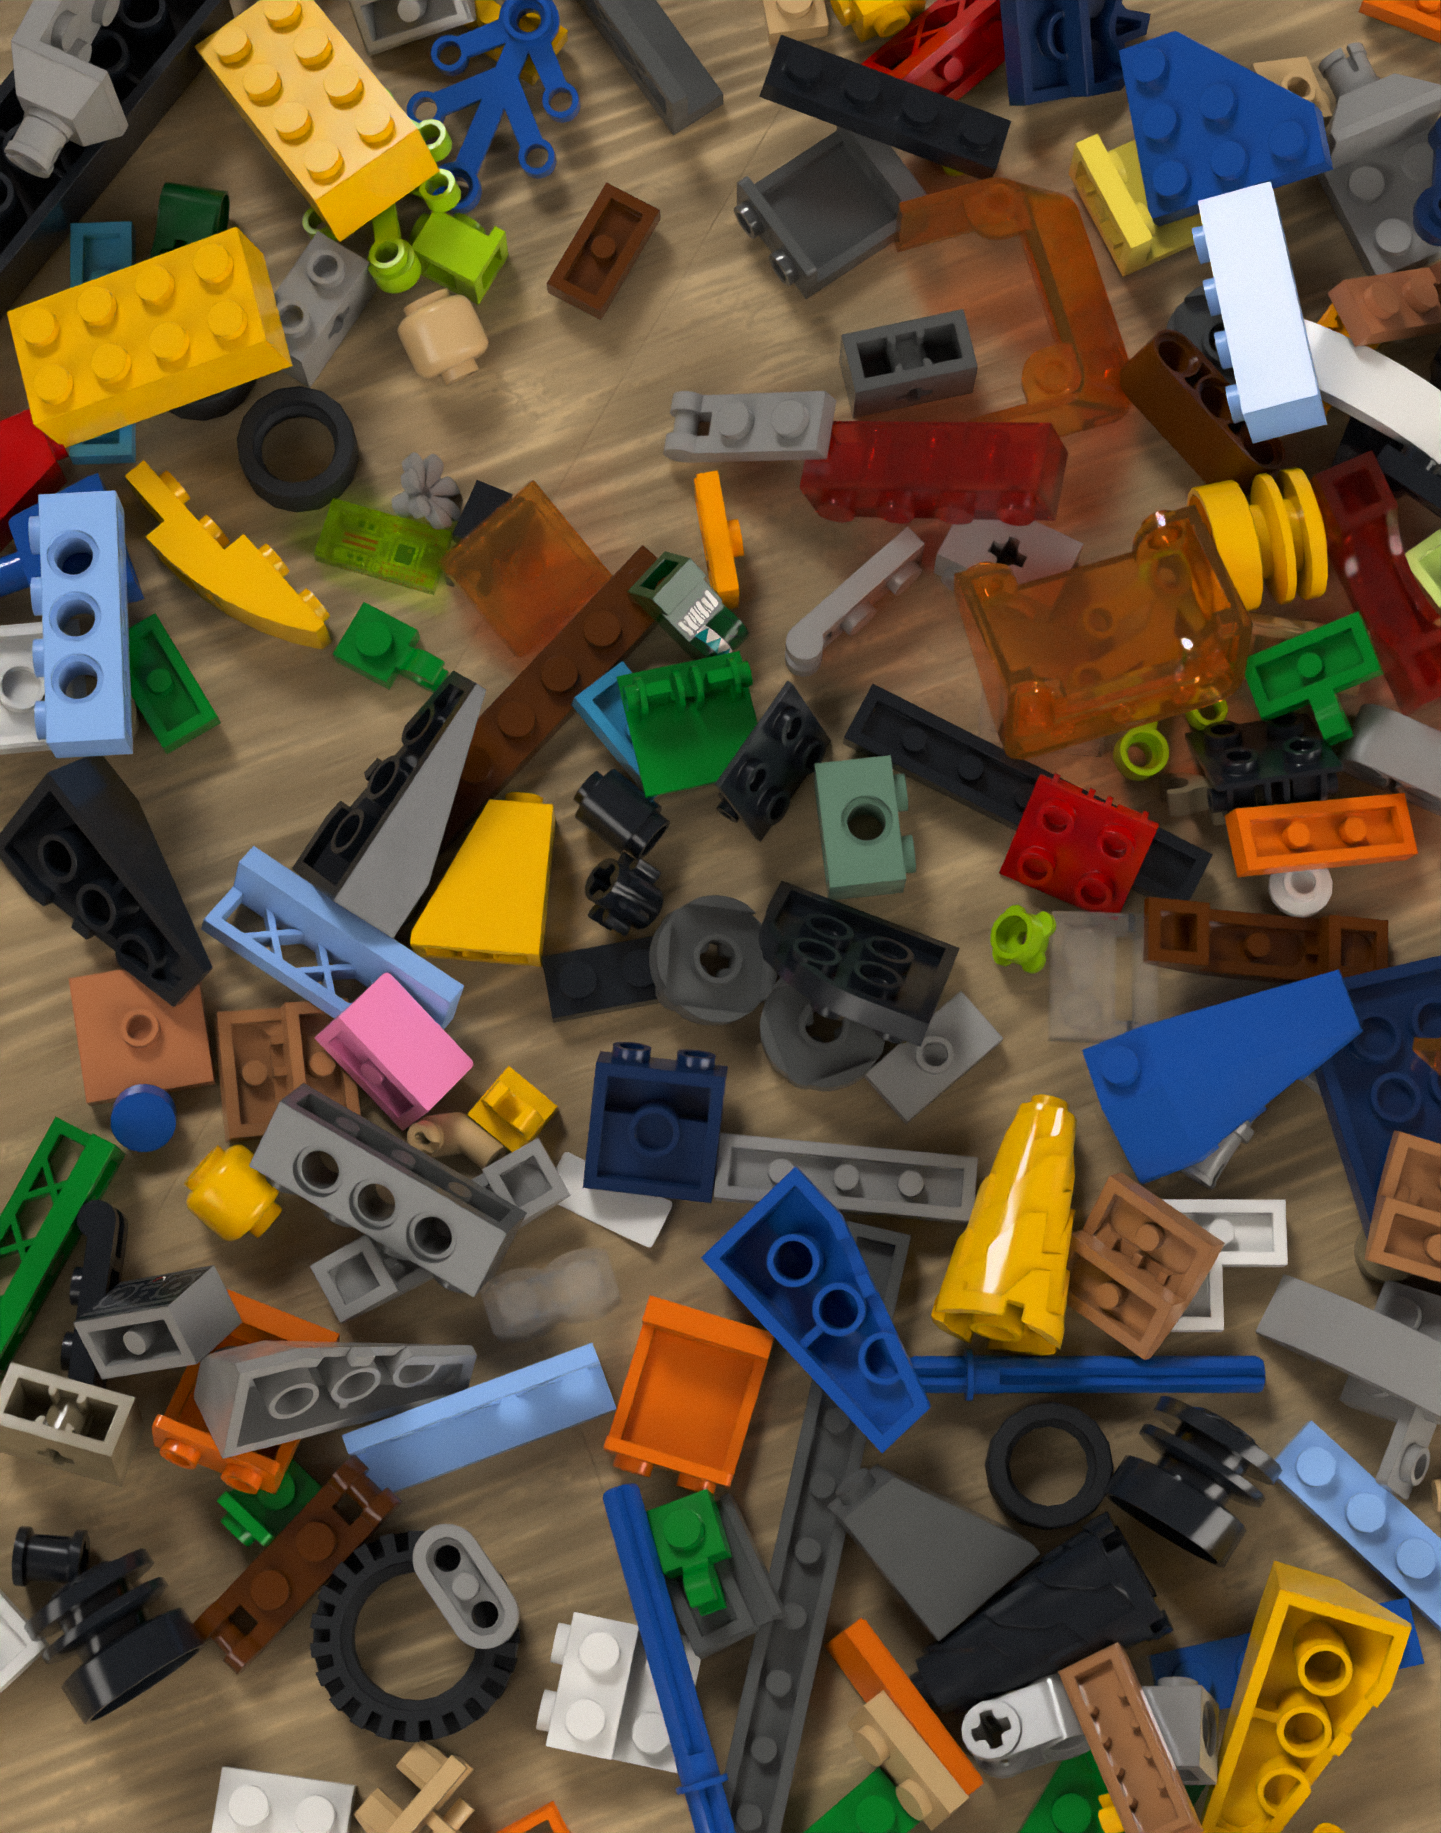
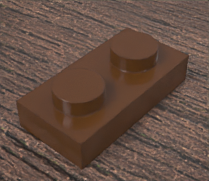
M606 182L546 283L548 293L602 320L659 223L660 210Z

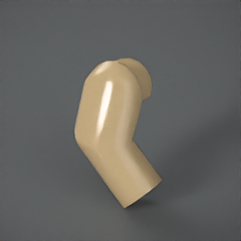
M461 1112L423 1117L414 1122L407 1132V1143L430 1157L464 1154L481 1169L503 1158L506 1153L504 1145L470 1117Z

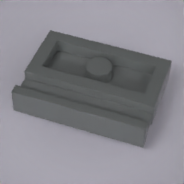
M729 1493L720 1496V1500L716 1501L732 1557L714 1563L727 1608L701 1616L698 1607L694 1609L690 1607L683 1584V1575L670 1579L664 1574L670 1599L694 1654L700 1659H704L761 1630L760 1627L775 1619L781 1620L787 1617L737 1502Z

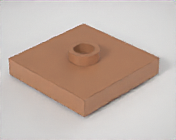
M125 969L68 978L86 1103L89 1106L113 1103L121 1092L138 1084L154 1085L165 1090L167 1093L217 1084L202 982L198 984L183 1003L172 1007Z

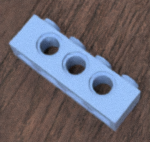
M116 490L38 494L39 516H30L28 522L30 549L33 555L40 554L41 577H32L30 583L34 616H42L43 639H34L32 644L35 676L37 678L44 677L45 701H36L34 706L38 740L46 739L47 745L56 758L133 754L123 506ZM87 553L93 556L91 565L84 572L75 575L62 572L64 562L71 555ZM77 614H90L95 617L93 627L86 634L69 636L64 633L66 623ZM81 675H91L97 678V685L94 691L87 697L74 699L66 696L67 687L74 678Z

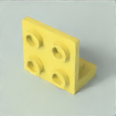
M1098 133L1075 143L1068 174L1123 277L1195 245L1192 228L1202 225L1200 213L1160 227L1153 222L1148 211L1135 140L1108 152Z

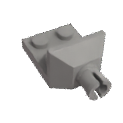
M33 0L11 40L16 96L24 111L21 125L13 139L8 142L4 152L7 153V158L21 169L35 176L48 178L54 169L53 165L62 148L69 140L85 147L124 135L128 123L108 71L89 63L92 53L91 43L101 25L106 27L112 22L118 11L120 0Z
M1360 42L1351 43L1346 48L1350 55L1348 58H1345L1342 48H1339L1326 56L1318 66L1322 77L1327 80L1336 98V107L1326 132L1333 170L1317 174L1316 176L1367 276L1418 269L1441 259V246H1433L1423 241L1413 226L1414 203L1425 189L1432 187L1433 149L1428 142V133L1441 112V85L1396 73L1380 79V77L1376 76L1367 58V52L1363 44Z

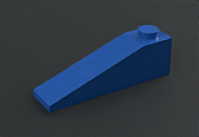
M1338 969L1143 1025L1083 1049L1082 1052L1101 1108L1138 1181L1143 1185L1203 1162L1220 1148L1218 1143L1245 1121L1248 1120L1251 1123L1267 1110L1266 1104L1296 1080H1304L1362 1033L1363 1029L1342 973Z
M797 1166L794 1167L718 1240L701 1259L881 1453H884L932 1406L843 1215Z

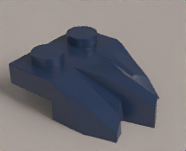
M1000 0L1009 106H1027L1069 97H1089L1121 91L1125 86L1119 50L1125 48L1126 42L1147 34L1151 14L1126 9L1122 4V0Z

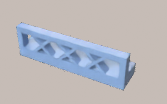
M255 846L239 861L233 887L203 919L201 930L334 1019L352 1003L346 1002L335 994L333 980L356 979L369 988L382 974L390 973L443 1030L454 1018L464 988L463 984L395 939L335 903L311 883ZM242 903L263 917L266 931L243 933L226 922V920ZM305 945L315 952L318 966L295 968L283 960L280 946Z
M589 1343L343 1434L342 1438L348 1454L351 1456L356 1455L369 1468L366 1475L382 1491L388 1487L393 1493L615 1412L617 1408L594 1345Z

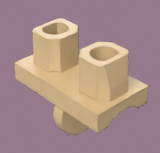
M420 1740V1742L413 1744L396 1765L405 1776L421 1789L410 1804L404 1809L382 1788H377L354 1813L355 1818L366 1833H420L426 1825L432 1829L429 1833H462L459 1828L475 1809L462 1797H459L445 1815H442L439 1810L473 1772L474 1768L461 1756L451 1755L448 1757L443 1751Z

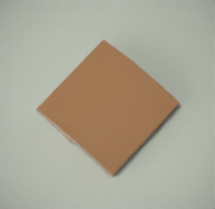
M309 1001L285 1002L281 1008L217 1012L214 1015L213 1021L225 1143L261 1140L280 1100L303 1083L360 1115L357 1083L315 1039L334 1020L333 1017Z
M1394 1130L1376 1196L1365 1260L1441 1282V1144Z
M1120 1172L1110 1175L1083 1229L1071 1234L1066 1267L1070 1271L1067 1305L1142 1359H1149L1171 1332L1194 1298L1225 1243L1124 1173Z

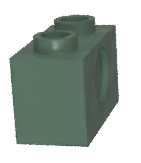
M891 755L815 763L813 781L827 897L832 900L903 893L906 874L916 873L912 835L901 836L898 812L908 811V794L904 773L893 774ZM868 815L880 822L883 832L873 840H860L850 832L848 824L857 816Z

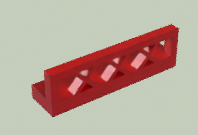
M937 0L862 62L861 65L958 101L1005 61L1000 0ZM951 21L946 26L939 28L943 23ZM905 59L895 69H889L899 60Z

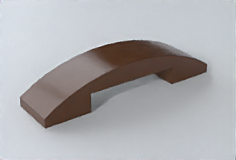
M1148 897L1144 899L1143 963L1206 976L1274 983H1293L1338 969L1342 973L1343 978L1388 968V920L1330 914L1320 919L1210 909V903Z

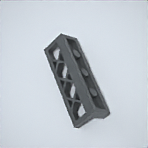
M577 0L673 135L723 105V92L656 0Z

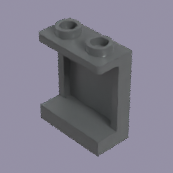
M837 126V131L754 184L748 176L737 182V206L734 207V213L746 234L752 239L760 236L771 251L769 261L779 279L786 286L794 283L805 299H807L925 222L929 196L891 146Z

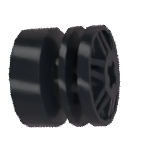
M1161 1396L1153 1412L1175 1433L1171 1434L1151 1424H1144L1139 1434L1160 1455L1158 1461L1154 1464L1139 1457L1125 1455L1103 1493L1121 1510L1158 1535L1194 1556L1217 1567L1224 1568L1247 1531L1239 1519L1225 1508L1229 1499H1232L1247 1506L1260 1508L1265 1497L1255 1486L1243 1478L1244 1474L1267 1485H1274L1282 1469L1273 1458L1261 1450L1250 1435L1230 1421L1208 1409L1190 1406L1169 1396Z
M140 1548L119 1559L101 1562L78 1575L56 1591L48 1603L31 1617L24 1626L31 1640L35 1642L63 1630L64 1635L51 1644L41 1655L46 1664L58 1663L77 1654L83 1662L68 1677L61 1688L84 1724H90L103 1718L141 1695L187 1663L206 1646L183 1608L169 1610L154 1618L150 1615L147 1608L158 1600L169 1586L164 1577L154 1578L133 1588L132 1584L149 1571L154 1564L146 1549Z

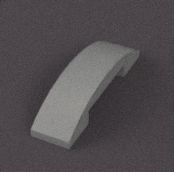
M539 1138L483 1168V1173L472 1179L473 1182L527 1212L519 1229L571 1196ZM431 1217L436 1231L442 1236L452 1238L448 1225L437 1217ZM366 1234L310 1265L341 1324L367 1313L434 1278L433 1273L414 1262L397 1259L386 1254L379 1248L377 1241Z
M1283 1275L1255 1331L1257 1335L1313 1362L1319 1360L1434 1415L1436 1421L1441 1422V1342L1335 1293L1294 1277Z

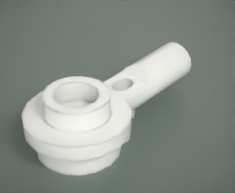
M1275 796V804L1278 805V802H1277V799H1276V796ZM1327 868L1271 874L1269 877L1268 891L1272 902L1280 911L1291 917L1305 918L1317 914L1327 905L1332 895L1333 881Z

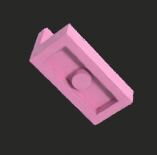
M390 973L382 974L315 1037L317 1042L402 1131L429 1112L473 1067L472 1059Z

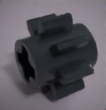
M626 852L621 853L618 861L613 858L601 861L592 870L585 885L587 899L595 903L589 911L588 917L610 931L613 929L623 936L628 935L631 927L637 930L648 927L659 915L664 902L662 890L654 885L661 875L660 870L640 857L635 859Z

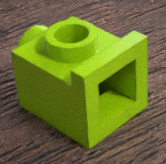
M433 211L431 215L425 212L416 221L408 240L421 262L422 276L448 288L458 295L467 297L477 305L480 304L509 256L506 232L494 226L488 236L485 229L477 221L462 213H455L452 217L444 212Z

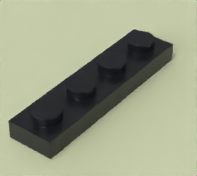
M781 35L759 97L988 183H990L997 169L1011 123L1008 119Z

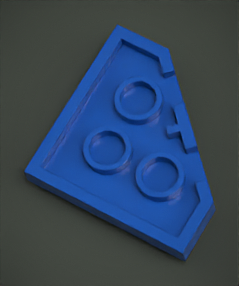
M1172 31L1119 50L1148 211L1153 222L1158 227L1199 214L1198 201L1269 181H1271L1272 187L1275 189L1333 170L1323 115L1314 103L1177 31Z

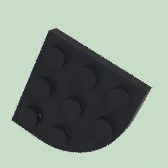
M781 881L767 907L758 938L763 959L789 985L811 1000L810 1005L815 1012L830 1019L842 1020L847 1018L870 1027L875 1034L893 1043L909 1042L920 1047L960 949L959 947Z

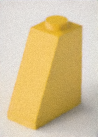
M524 792L507 793L505 800L489 799L411 931L410 945L414 953L420 957L542 967L541 957L543 956L556 827L553 804H543V797Z

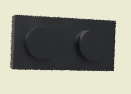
M653 936L542 956L553 1023L660 1003L656 997V986L652 980L649 966V952Z

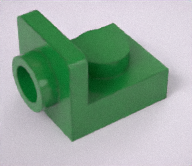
M292 1458L276 1495L261 1489L256 1494H248L234 1488L231 1492L225 1491L217 1499V1502L227 1511L220 1521L246 1547L249 1548L255 1540L267 1547L323 1486Z

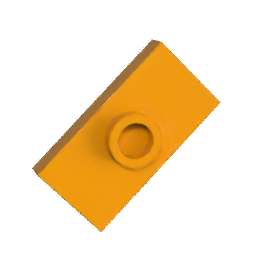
M718 470L699 473L694 478V499L709 583L728 609L739 608V585L734 557L744 556L739 520H727Z

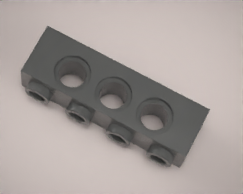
M305 1083L280 1100L249 1164L251 1168L265 1175L267 1182L275 1189L283 1193L297 1194L320 1207L323 1215L333 1223L344 1227L356 1228L376 1240L379 1248L386 1254L397 1259L410 1260L433 1273L434 1279L444 1288L458 1293L465 1292L472 1297H475L495 1276L527 1212ZM320 1151L328 1153L335 1159L339 1173L329 1170L323 1164ZM376 1184L383 1185L389 1189L394 1197L395 1205H390L379 1197ZM431 1217L443 1220L450 1228L452 1238L439 1234L432 1224Z

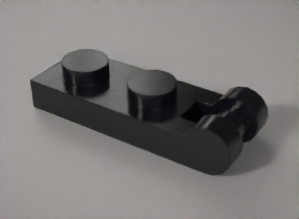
M102 1200L87 1202L79 1210L77 1216V1225L80 1231L87 1237L83 1267H75L70 1284V1303L73 1306H78L76 1320L120 1283L122 1279L128 1221L120 1210ZM74 1328V1332L67 1331L61 1348L60 1364L62 1371H68L69 1379L106 1389L108 1379H101L76 1328Z

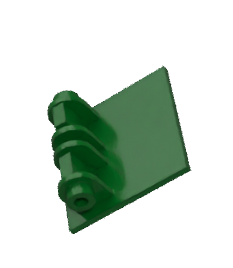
M740 651L616 677L645 798L716 783L758 723L749 686L753 685L751 669L748 661L742 662Z

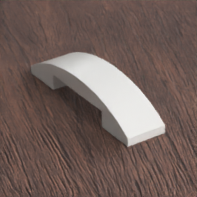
M1304 319L1322 400L1403 444L1402 454L1405 453L1409 446H1412L1441 466V390L1385 355L1367 346L1355 347L1351 338ZM1440 468V469L1438 470V472L1436 473V474H1438V475H1440V476H1441V468Z

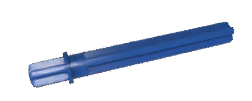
M965 1348L964 1356H913L909 1358L925 1393H964L965 1401H973L974 1394L1259 1393L1263 1391L1266 1379L1264 1361L1257 1356H1152L1144 1360L1139 1356L973 1355L972 1348Z
M628 1483L611 1488L603 1494V1502L675 1757L674 1761L681 1782V1786L675 1788L677 1795L685 1793L695 1833H736L722 1782L729 1780L727 1773L720 1774L715 1753L711 1746L640 1488L636 1483Z

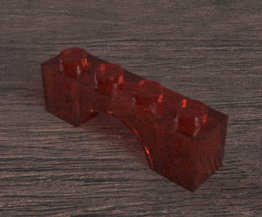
M1371 450L1315 474L1309 482L1322 515L1327 540V554L1354 612L1359 611L1367 630L1370 632L1373 646L1384 671V677L1401 713L1409 717L1441 703V616L1425 598L1409 567L1400 539L1398 527L1399 507Z

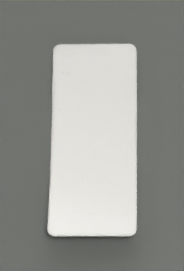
M565 1152L556 1170L571 1196L558 1205L641 1245L652 1247L673 1206L672 1202L663 1197L583 1188L585 1160Z

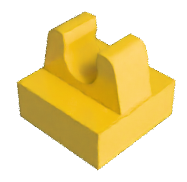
M508 1066L468 1112L467 1116L504 1145L508 1152L512 1153L532 1142L559 1109L556 1104Z

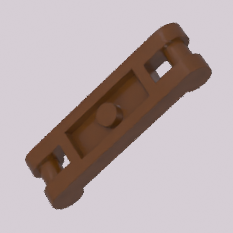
M356 1455L350 1457L331 1476L326 1485L229 1588L193 1623L204 1642L211 1639L227 1655L223 1661L237 1675L243 1672L322 1589L323 1585L328 1583L334 1575L332 1573L340 1562H346L354 1554L353 1551L362 1546L402 1503L388 1487L382 1491L366 1475L369 1468ZM347 1494L363 1509L360 1516L354 1522L337 1507ZM241 1607L258 1622L246 1636L230 1621L231 1617Z

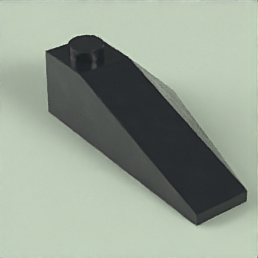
M104 756L84 757L48 772L1 831L0 859L33 899L42 906L54 903L74 919L71 928L86 940L96 936L115 951L118 965L172 1007L183 1003L213 967L138 799Z

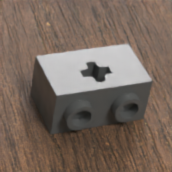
M964 309L841 335L839 364L853 418L973 393L978 365Z

